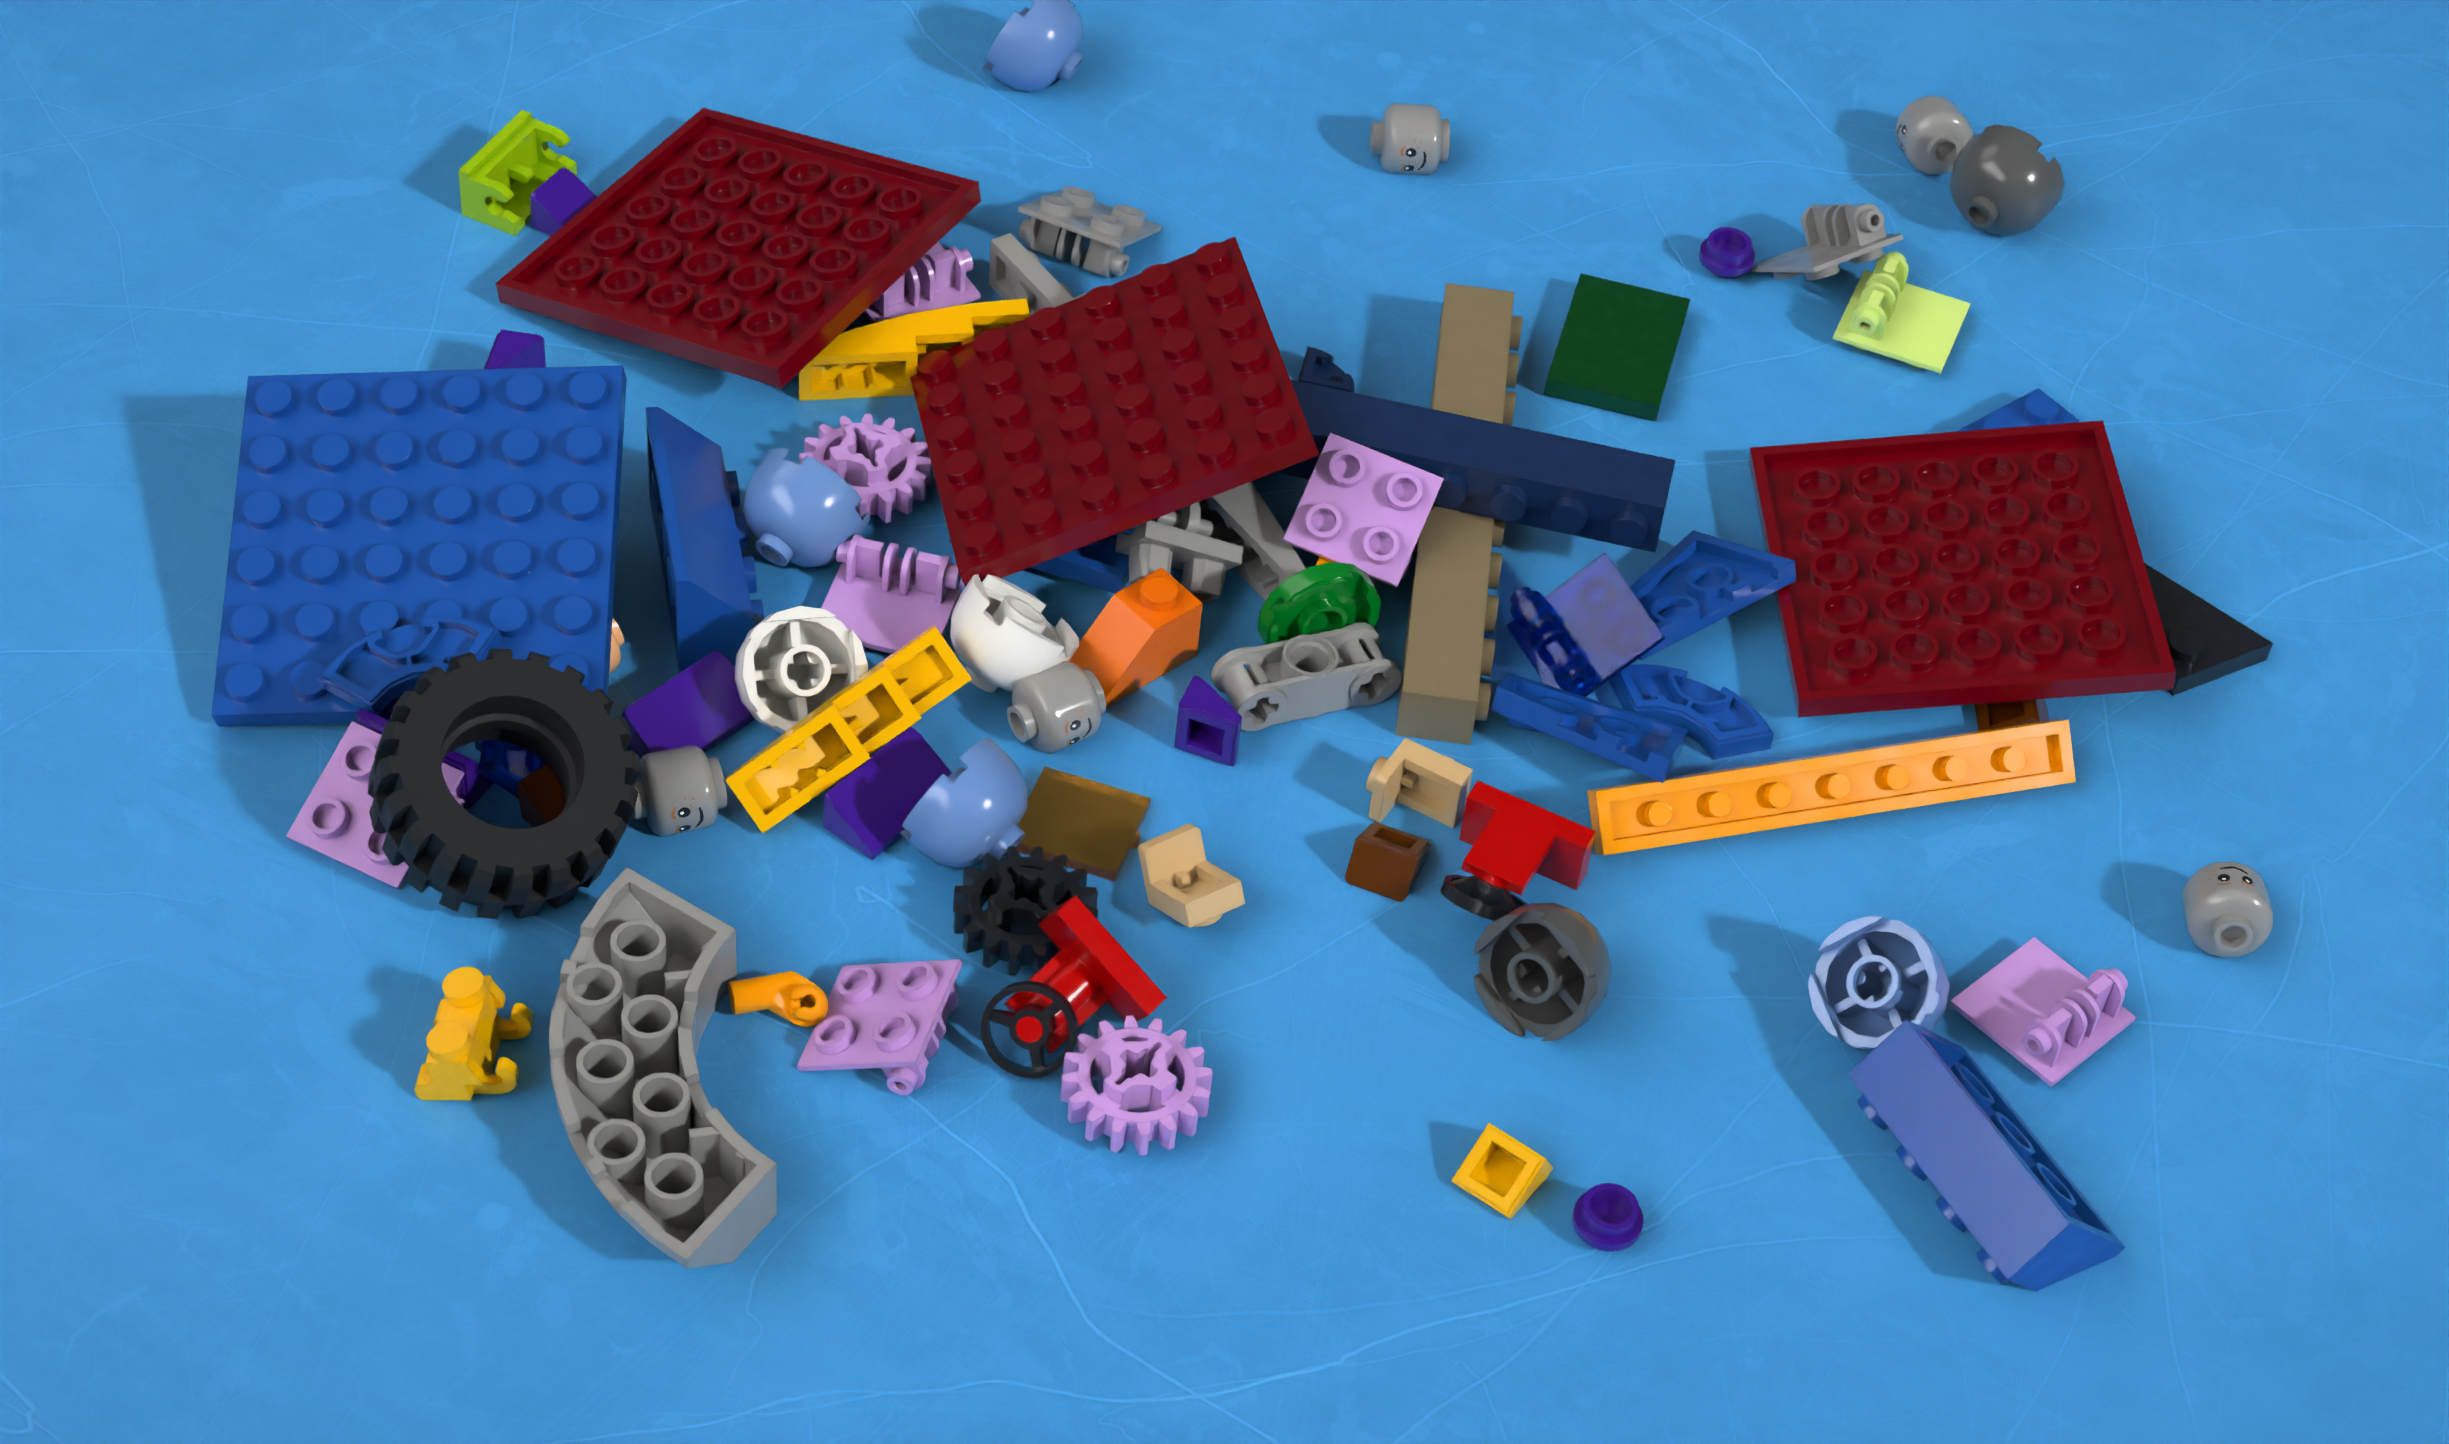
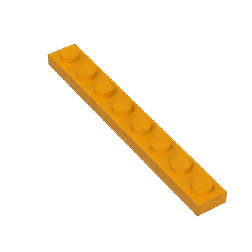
M2055 719L1666 778L1663 783L1651 780L1587 790L1591 826L1592 830L1596 831L1594 838L1595 854L1610 855L2076 782L2069 720Z

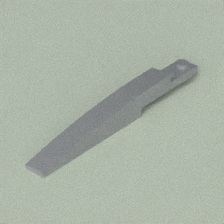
M1011 233L991 240L989 285L1004 300L1027 298L1029 317L1042 308L1056 307L1087 294L1085 293L1073 298L1068 287L1059 283L1041 265L1038 257L1032 251H1027ZM1252 482L1199 501L1201 519L1213 523L1210 537L1243 546L1242 564L1234 567V569L1265 601L1270 593L1287 578L1306 569L1294 547L1283 542L1285 536L1283 529Z

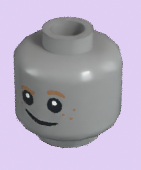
M1932 95L1918 98L1909 104L1900 114L1895 127L1897 144L1914 168L1930 175H1941L1951 172L1959 152L1973 136L1970 124L1956 104L1945 97Z
M1393 103L1384 110L1381 122H1371L1370 154L1380 155L1381 165L1387 173L1427 176L1432 175L1436 171L1439 163L1447 162L1450 147V123L1448 119H1441L1440 112L1436 107L1423 104Z
M1063 661L1039 673L1021 678L1013 687L1012 706L1007 709V718L1014 735L1020 741L1026 742L1029 740L1040 751L1052 754L1085 740L1098 731L1101 715L1106 710V698L1100 682L1089 669H1081L1072 662Z
M685 745L651 752L643 755L639 760L640 774L634 784L639 793L632 817L634 820L645 818L648 827L655 835L667 837L708 828L716 821L718 809L727 806L726 785L719 760L716 756L707 758V755L700 747Z
M2233 861L2215 862L2199 869L2189 878L2183 890V911L2188 933L2197 947L2213 956L2232 958L2251 953L2266 942L2273 928V911L2267 887L2256 871L2247 865Z

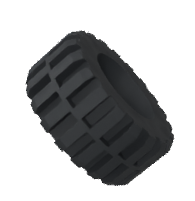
M507 648L489 649L486 660L477 661L475 654L472 652L452 657L446 673L441 667L434 666L418 677L414 691H404L394 705L389 722L385 724L369 775L368 794L374 798L369 811L373 830L380 834L387 833L382 850L390 863L398 866L405 862L410 867L406 881L420 893L425 892L429 886L441 892L443 895L439 904L458 912L461 903L464 902L478 906L477 917L498 919L503 908H513L514 916L519 919L538 915L546 900L554 908H558L573 900L579 887L588 888L602 873L608 859H611L627 828L626 825L635 810L639 792L634 787V784L640 774L638 755L635 752L626 751L633 736L625 719L619 717L612 720L609 712L614 702L601 688H597L592 693L581 685L585 675L567 665L564 672L547 666L549 656L530 651L527 660L513 659L512 650ZM498 740L519 745L537 755L552 770L564 796L565 805L563 811L555 819L531 828H504L484 822L465 810L453 797L443 777L442 762L451 751L476 741Z

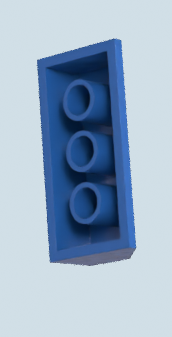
M647 407L646 434L649 501L678 670L684 671L715 650L720 651L730 661L732 666H736L737 653L747 634L765 619L762 600H750L749 593L757 592L754 558L752 555L742 556L741 550L748 549V532L744 512H733V507H740L736 470H725L721 446L663 409Z
M1906 1019L1847 1074L1863 1094L1857 1100L1861 1110L1882 1130L1889 1128L1902 1144L1896 1149L1900 1160L1919 1179L1925 1181L1928 1178L1942 1195L1936 1200L1939 1210L1957 1229L1962 1232L1967 1230L1971 1232L1982 1246L1976 1253L1977 1258L1984 1268L2000 1283L2006 1285L2011 1281L2038 1291L2114 1258L2125 1249L2112 1230L1963 1047Z

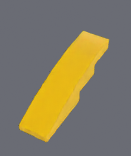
M1027 298L969 303L911 313L840 333L798 373L799 401L914 395L910 377L917 375L918 360H921L922 357L930 352L946 350L959 344L964 345L972 342L980 333L986 330L1000 329L1028 318Z
M932 625L772 741L728 775L725 781L758 828L764 833L871 758L870 754L922 719L920 715L971 681L972 678L936 626Z

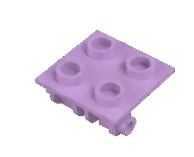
M937 242L864 311L865 315L873 324L906 314L962 305L980 299V292L966 276V272L973 269L971 254L967 249L958 250L955 246L944 249Z
M1330 433L1285 533L1283 542L1332 562L1353 564L1365 571L1369 577L1397 588L1400 580L1404 579L1412 559V552L1444 478Z
M855 534L852 539L846 540L838 546L836 561L841 562V565L821 609L834 614V618L841 621L849 631L853 630L861 640L863 647L892 654L932 625L936 626L942 636L944 635L953 609L964 587L957 564L953 563L952 556L944 555L943 557L919 551L917 556V549L908 547L904 558L900 559L898 544L891 542L886 554L883 555L884 543L865 539L862 535Z
M351 722L286 837L400 890L410 867L405 862L398 866L390 863L382 850L387 833L380 834L373 830L369 814L374 800L368 794L369 775L382 735L355 722ZM442 762L441 768L446 785L453 797L464 808V800L457 797L456 789L465 773Z
M2035 937L1959 993L1949 1003L1952 1008L2050 1087L2074 1070L2136 1019L2135 1015L2122 1006L2125 990L2128 988L2127 979L2122 972L2115 968L2108 970L2098 969L2087 979Z
M960 959L842 966L827 999L828 1011L825 1018L815 1025L796 1066L799 1071L881 1068L888 1078L886 1083L892 1092L898 1095H910L913 1090L922 1087L926 1079L925 1070L929 1063L927 1058L936 1055L939 1049V1041L943 1039L946 1032L945 1024L949 1014L955 1010L959 1002L955 981L963 965Z

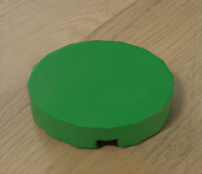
M1339 562L1315 565L1287 578L1270 593L1259 611L1257 630L1266 645L1289 640L1298 635H1312L1340 629L1353 623L1364 622L1374 627L1379 619L1381 600L1368 574L1357 566Z

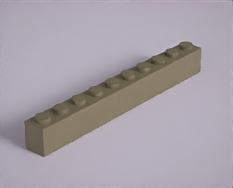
M1446 283L1439 323L1430 409L1512 426L1516 392L1506 391V388L1515 389L1519 354L1509 353V350L1518 351L1523 320L1522 316L1512 315L1514 292ZM1432 506L1415 545L1395 735L1470 745L1474 721L1487 720L1491 684L1480 683V675L1489 677L1491 675L1495 640L1484 638V632L1494 633L1499 596L1488 595V589L1498 590L1502 565V554L1491 552L1492 547L1501 548L1505 521Z

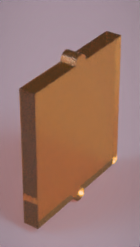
M1045 766L1028 798V808L1018 824V827L1026 834L1016 849L1019 853L1030 856L1035 846L1042 847L1043 859L1050 862L1057 856L1064 854L1068 856V868L1075 870L1084 868L1088 874L1115 882L1130 849H1135L1139 846V829L1150 808L1151 798Z

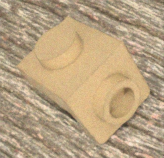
M1404 738L1390 758L1381 756L1376 761L1368 776L1366 791L1372 793L1368 818L1381 823L1396 802H1399L1454 828L1464 815L1473 769L1408 738Z
M1188 823L1139 845L1138 853L1148 903L1184 926L1192 928L1211 925L1217 922L1223 913L1245 904L1241 880L1206 860L1201 830L1193 824Z

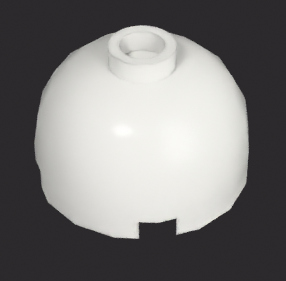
M978 574L973 575L959 596L951 617L950 638L954 651L966 665L965 670L972 678L970 682L989 693H994L998 687L1012 692L1013 687L1021 678L1039 673L1063 661L1069 662L1079 647V638L1071 626L1062 618L1055 627L1051 625L1041 614L1046 604L1013 583L987 574L983 582H981Z
M798 606L768 615L749 631L737 653L734 678L741 702L757 721L783 734L868 671V663L862 642L854 631H849L841 621L834 618V614L820 608Z

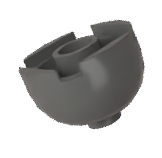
M1991 125L1986 127L1981 134L1976 135L1975 133L1954 161L1950 179L1952 198L1964 218L1973 226L1987 233L2006 237L2032 230L2041 222L2062 198L2065 182L2061 166L2055 157L2048 163L2046 158L2037 151L2042 143L2033 135L2012 126Z
M1531 903L1524 905L1489 924L1476 942L1474 956L1480 953L1478 961L1480 973L1474 976L1476 991L1488 1013L1508 1032L1515 1035L1524 1036L1526 1029L1537 1037H1545L1542 1041H1555L1585 1024L1607 996L1611 975L1608 947L1597 927L1577 911L1556 903Z

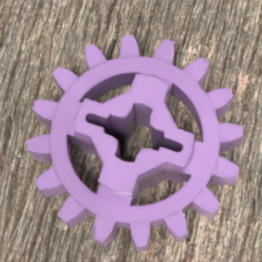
M864 414L860 423H852L848 417L841 416L840 428L833 429L828 425L821 424L818 428V438L806 437L804 440V453L799 454V465L807 455L837 473L856 490L862 499L856 507L860 516L869 512V515H878L885 523L891 522V510L897 509L905 514H910L912 512L913 500L924 501L927 485L931 484V460L928 458L927 443L915 442V430L912 427L903 429L900 432L896 431L895 419L888 418L882 425L873 424L871 414Z
M1133 1015L1126 1016L1124 1029L1115 1030L1106 1020L1099 1022L1098 1038L1095 1039L1090 1035L1081 1033L1077 1037L1076 1052H1066L1064 1057L1060 1098L1061 1101L1068 1102L1067 1119L1070 1123L1086 1121L1085 1139L1090 1142L1099 1138L1102 1134L1109 1136L1110 1151L1115 1153L1123 1147L1125 1141L1134 1142L1139 1155H1147L1149 1141L1158 1140L1167 1150L1173 1149L1175 1147L1176 1130L1192 1137L1196 1133L1198 1117H1207L1213 1073L1212 1068L1203 1067L1204 1049L1202 1046L1185 1049L1187 1032L1180 1029L1167 1036L1162 1033V1020L1155 1018L1150 1023L1148 1029L1138 1028L1137 1021ZM1092 1078L1097 1081L1096 1091L1091 1083ZM1177 1080L1181 1086V1091L1176 1089Z

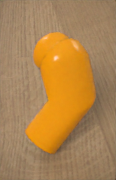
M793 971L728 982L729 1000L734 1015L768 1009L794 1025L811 1027L822 1021L828 1011V1000L824 991L810 980Z

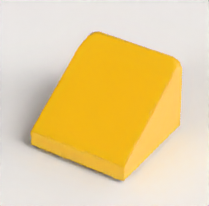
M1488 1123L1451 1182L1511 1220L1547 1179L1554 1167L1545 1157Z

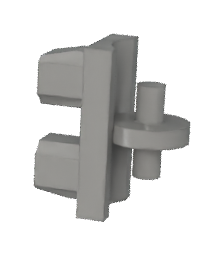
M1199 502L1140 524L1132 534L1124 531L1117 533L1115 551L1129 555V584L1135 583L1161 567L1169 574L1171 573V567L1183 570L1181 584L1203 604L1220 598L1225 580V572L1242 564L1243 546L1211 538L1213 523L1201 519V508Z

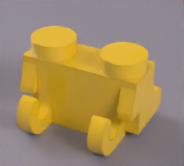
M474 967L457 968L451 971L443 980L442 990L445 997L439 1002L433 1022L435 1027L430 1030L426 1037L429 1052L426 1062L420 1067L414 1087L416 1096L421 1100L471 1101L473 1094L508 1093L514 1090L519 1078L518 1066L506 1057L498 1059L495 1070L496 1074H492L501 1039H520L529 1035L534 1022L533 1012L523 1003H515L510 1015L511 1020L500 1017L497 1009H503L506 996L493 981L491 975L483 976L481 971Z

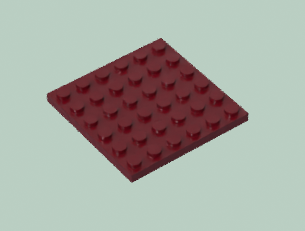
M702 108L495 284L500 303L782 389L981 202L979 182Z
M1236 237L1222 242L1208 243L1200 247L1196 252L1169 263L1152 265L1138 275L1110 286L1096 287L1086 295L1056 307L1042 308L1030 317L1003 328L986 330L980 333L972 342L964 345L959 344L946 350L930 352L922 357L921 360H918L917 375L910 377L958 571L965 587L975 574L979 575L981 582H983L987 574L1004 578L1319 455Z
M2103 420L1750 448L1749 466L1766 552L1795 561L1796 581L1774 592L1798 717L2169 690L2174 688L2176 670Z

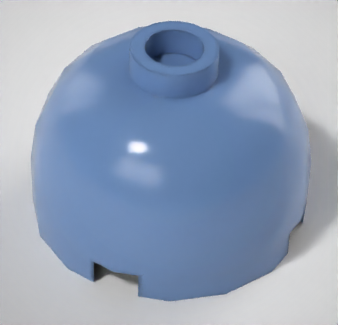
M1030 0L1034 3L1030 10L1027 7L1022 9L1020 13L1015 10L988 51L985 58L988 63L982 66V69L999 82L1019 91L1033 92L1045 89L1057 78H1060L1065 83L1068 82L1084 59V56L1077 51L1083 38L1082 18L1070 0Z
M777 448L769 450L756 468L744 494L743 512L748 528L757 540L756 549L768 561L785 567L788 563L799 567H820L836 561L838 546L846 540L852 539L855 534L861 535L871 519L869 512L860 516L856 510V507L862 500L861 497L841 476L821 462L806 455L799 465L784 459L790 451L789 449Z
M987 737L981 739L958 758L968 768L965 769L961 766L948 777L943 773L918 801L902 825L905 830L901 831L900 834L920 853L936 864L953 869L973 867L982 861V855L986 853L1002 861L1007 856V848L1009 846L1017 847L1026 834L1018 827L1028 808V788L1022 772L1010 756L991 738Z
M1869 915L1848 921L1826 937L1818 950L1822 955L1817 962L1815 974L1810 972L1808 982L1813 1012L1828 1033L1858 1050L1873 1051L1906 1019L1933 1032L1946 1010L1950 984L1944 960L1924 934L1899 920Z

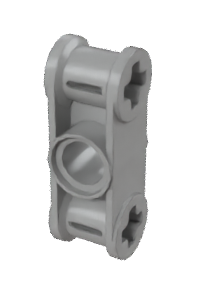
M1364 622L1353 623L1340 629L1312 635H1298L1289 640L1266 645L1240 647L1222 656L1215 663L1211 671V680L1219 692L1227 694L1233 708L1242 716L1241 729L1248 732L1259 731L1271 725L1293 720L1315 718L1325 713L1356 706L1375 705L1389 698L1398 689L1402 676L1397 665L1393 661L1385 659L1379 649L1380 637L1372 625ZM1248 665L1250 669L1246 670L1244 666ZM1249 709H1253L1254 713H1250Z

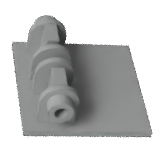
M1065 186L1062 190L1052 194L1042 195L1041 198L1021 205L1018 208V212L1031 216V219L1025 218L1018 232V238L1026 241L1027 248L1051 257L1056 256L1061 261H1066L1072 252V265L1080 267L1084 263V269L1107 278H1111L1114 274L1121 277L1126 272L1129 264V255L1122 253L1124 247L1160 232L1162 226L1145 220L1146 214L1140 209L1122 204H1116L1113 208L1096 202V195L1094 193L1074 186Z
M1813 204L1801 216V226L1805 232L1807 245L1754 264L1750 272H1773L1774 279H1786L1805 273L1807 280L1821 279L1837 274L1839 272L1838 264L1850 260L1851 263H1862L1883 256L1882 247L1903 240V235L1886 234L1884 215L1873 204Z

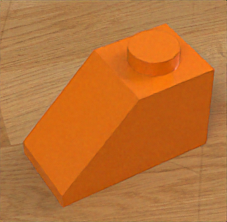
M1161 567L1112 596L1080 640L1079 647L1069 662L1076 664L1081 669H1089L1096 676L1104 691L1107 708L1197 656L1203 603Z

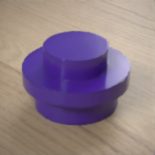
M1722 227L1713 230L1708 238L1702 242L1699 259L1702 265L1716 276L1732 278L1744 275L1752 269L1755 251L1752 248V240L1746 233L1739 229Z
M1602 1183L1590 1188L1577 1200L1572 1215V1224L1580 1239L1589 1246L1602 1251H1620L1632 1246L1638 1240L1644 1222L1642 1210L1634 1194L1627 1188L1614 1183Z

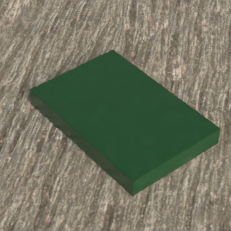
M1581 273L1546 379L1544 395L1656 421L1687 316L1690 299Z

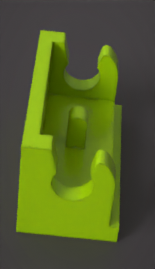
M521 110L458 170L462 215L516 236L531 221L530 197L533 191L563 167L577 175V162L563 154L560 155L553 152L548 145V142H551L557 147H565L570 142V137L559 128L532 118V113Z

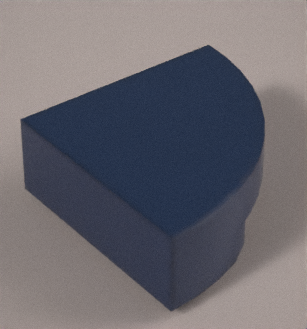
M1307 347L1298 381L1352 393L1355 391L1352 376L1348 373L1345 374L1343 370L1333 363V356L1322 350Z

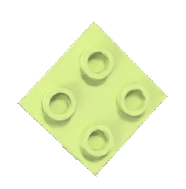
M1898 252L1884 254L1876 261L1873 272L1863 271L1833 335V339L1853 345L1860 350L1878 353L1906 362L1913 367L1924 368L1941 374L1971 303L1906 283L1909 267L1905 257Z

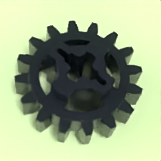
M1009 846L1006 859L1002 861L986 853L982 855V871L966 867L963 871V885L955 886L953 902L954 933L964 934L963 949L966 953L983 949V966L986 968H990L999 960L1008 962V975L1016 976L1021 965H1031L1033 972L1036 973L1045 965V962H1048L1060 951L1055 943L1038 926L1057 906L1076 895L1098 920V891L1095 887H1086L1087 871L1082 868L1068 872V856L1064 854L1057 856L1051 862L1044 860L1043 848L1035 846L1030 857H1021L1015 846ZM989 899L988 909L983 911L982 907Z

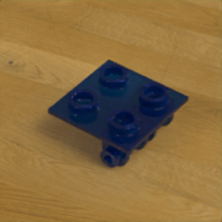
M1606 553L1595 559L1545 597L1539 591H1532L1529 587H1523L1515 591L1510 598L1512 604L1510 613L1514 620L1506 626L1544 684L1580 696H1588L1666 639Z

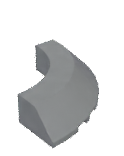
M626 867L600 896L581 924L578 942L569 960L564 959L560 971V985L554 1002V1008L551 1010L549 1026L551 1079L559 1115L573 1150L592 1182L618 1214L646 1240L687 1269L731 1263L738 1258L777 1215V1163L755 1149L738 1134L717 1107L712 1108L700 1084L699 1070L696 1062L700 1040L708 1021L723 997L728 993V982L737 980L736 929Z

